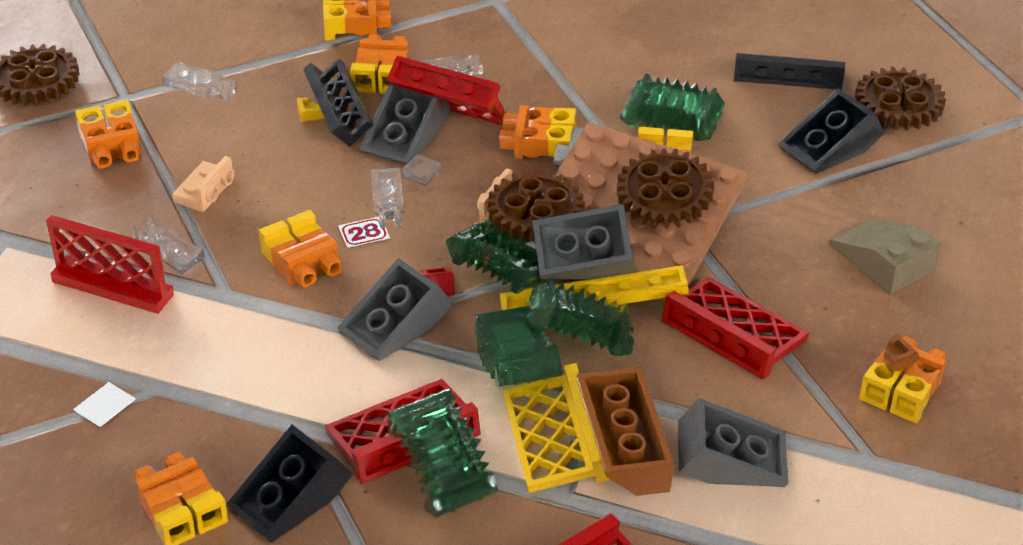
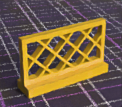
M576 363L565 365V374L502 390L529 493L594 476L597 484L610 480L605 475L576 376L580 373ZM562 386L563 391L556 399L545 395L548 390ZM523 396L531 398L525 407L512 403V399ZM538 402L550 406L543 415L532 411ZM558 409L569 413L563 423L552 419V416ZM526 418L537 422L531 431L519 427ZM545 425L556 429V432L550 439L538 435ZM565 433L576 437L570 447L558 443ZM532 442L544 446L537 456L526 451ZM552 449L564 454L557 464L545 459ZM571 458L580 460L585 464V467L573 470L565 466ZM539 466L551 470L547 477L532 479L533 473Z

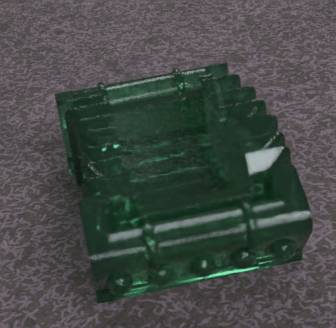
M645 73L644 77L641 80H637L633 90L630 91V96L623 106L620 119L635 128L643 122L648 127L652 122L653 128L660 124L661 129L669 126V129L677 127V130L693 131L694 140L703 141L710 139L716 130L719 117L723 114L722 110L725 102L717 92V88H713L708 93L707 86L699 91L697 83L690 87L687 80L681 86L677 78L670 84L668 77L661 83L659 76L652 81L650 74Z
M493 220L474 223L471 227L458 231L455 235L446 239L452 263L462 265L467 262V268L475 264V271L483 267L482 274L491 271V278L497 276V282L503 280L502 285L510 283L511 292L515 294L529 289V287L544 280L540 277L537 251L526 244L530 242V238L524 243L521 241V236L510 239V232L501 234L500 227H493Z
M548 278V281L543 284H538L531 291L529 298L530 308L528 309L529 321L539 331L547 332L553 328L555 333L558 334L562 330L563 337L570 332L572 339L580 335L583 343L590 338L591 346L599 342L600 350H602L607 345L609 353L614 356L630 355L633 352L635 343L633 338L634 328L629 315L628 304L625 303L619 308L616 300L608 304L606 296L599 300L594 292L588 297L584 288L577 293L573 285L566 290L563 282L557 287L552 278Z
M537 304L475 315L474 331L477 339L478 354H480L482 365L486 366V371L490 373L491 379H495L497 387L517 386L519 383L562 376L559 349L557 345L552 344L551 339H548V335H544Z
M449 388L435 394L431 393L428 397L408 405L403 404L402 407L387 413L388 431L391 437L403 439L399 447H408L405 455H414L410 464H419L415 474L422 475L418 484H424L420 492L428 493L424 507L435 518L449 512H455L456 509L477 500L482 501L484 497L498 492L493 472L484 471L490 462L480 461L486 451L476 450L482 439L471 438L476 428L466 427L470 418L459 417L463 408H453L457 398Z

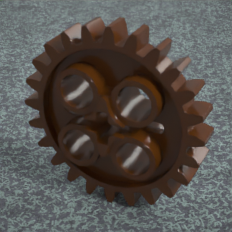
M31 44L30 49H25L21 46L19 52L10 50V56L1 55L0 97H3L4 102L12 99V104L15 105L23 101V106H26L29 102H33L37 106L41 100L49 103V98L60 99V93L69 94L68 88L74 89V83L79 82L78 76L80 72L76 57H72L71 52L65 53V48L56 50V45L46 48L45 44L35 48V45Z
M891 67L890 71L880 68V73L872 70L870 76L863 75V80L858 81L854 97L855 100L877 115L879 122H883L884 128L891 124L894 130H897L899 126H903L906 131H909L910 126H914L919 130L921 124L929 127L931 121L937 122L938 116L942 117L946 98H944L945 91H941V84H935L934 78L927 80L926 73L916 75L915 69L909 73L906 72L905 67L901 71H897L894 67Z
M662 148L661 154H657L653 149H650V156L647 157L643 153H639V161L632 158L629 159L630 167L623 166L622 174H618V183L616 184L618 203L624 204L625 213L630 212L632 220L640 217L641 225L652 221V228H656L659 223H663L664 228L668 229L669 224L674 222L679 228L681 220L691 224L692 215L701 218L702 210H708L709 202L713 201L714 180H712V172L707 171L706 163L699 164L698 156L689 159L688 151L678 155L677 148L671 154L667 153L666 148Z
M523 171L520 178L515 174H511V181L503 178L501 185H494V191L489 192V199H487L488 219L493 220V227H500L501 234L510 232V239L521 236L522 243L526 242L528 238H532L535 244L532 221L585 211V201H583V193H579V187H571V180L561 182V175L551 178L550 172L540 176L539 172L535 171L533 176H529L526 171Z

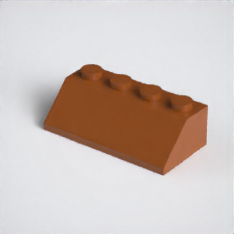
M636 367L577 374V383L606 477L636 496L670 492L674 461L642 368Z

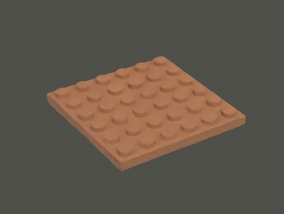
M588 122L553 178L561 175V182L571 180V187H579V193H583L585 211L620 205L618 203L616 184L618 183V174H622V167H630L629 159L632 158L639 161V153H643L648 157L650 156V149H653L657 154H661L662 148H666L667 153L670 154L674 149ZM678 150V155H682L683 153H685L683 151ZM689 153V159L696 157V155ZM699 157V164L706 163L707 171L712 172V180H714L713 201L709 202L708 210H702L701 218L692 215L691 224L681 220L679 228L674 222L669 224L668 229L664 228L663 223H659L656 228H652V221L641 225L640 217L632 220L630 212H626L636 272L683 265L689 286L747 182L748 171ZM521 236L514 238L512 241L513 251L538 259L536 249L526 244L533 241L532 238H528L524 243L521 241ZM660 298L657 300L665 302L666 298Z

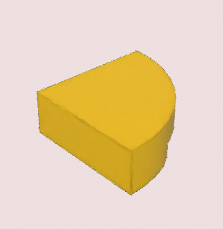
M296 98L301 122L325 119L319 104L311 102L310 98Z

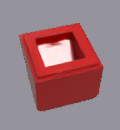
M449 267L420 271L422 275L438 285L447 296L455 294L454 274Z

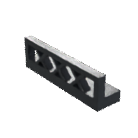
M736 53L734 81L834 90L839 88L842 90L845 62Z
M338 58L324 72L310 63L303 71L330 131L350 147L374 125L345 63ZM339 72L336 81H330ZM346 87L343 97H339L341 89ZM349 103H354L351 112L346 113ZM362 119L363 121L353 130L356 120Z

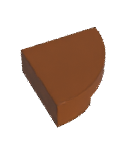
M896 334L888 341L884 362L888 370L893 373L916 362L919 353L901 336Z

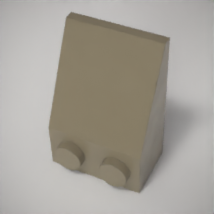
M877 218L862 223L829 241V244L889 294L934 272L941 245L920 227Z

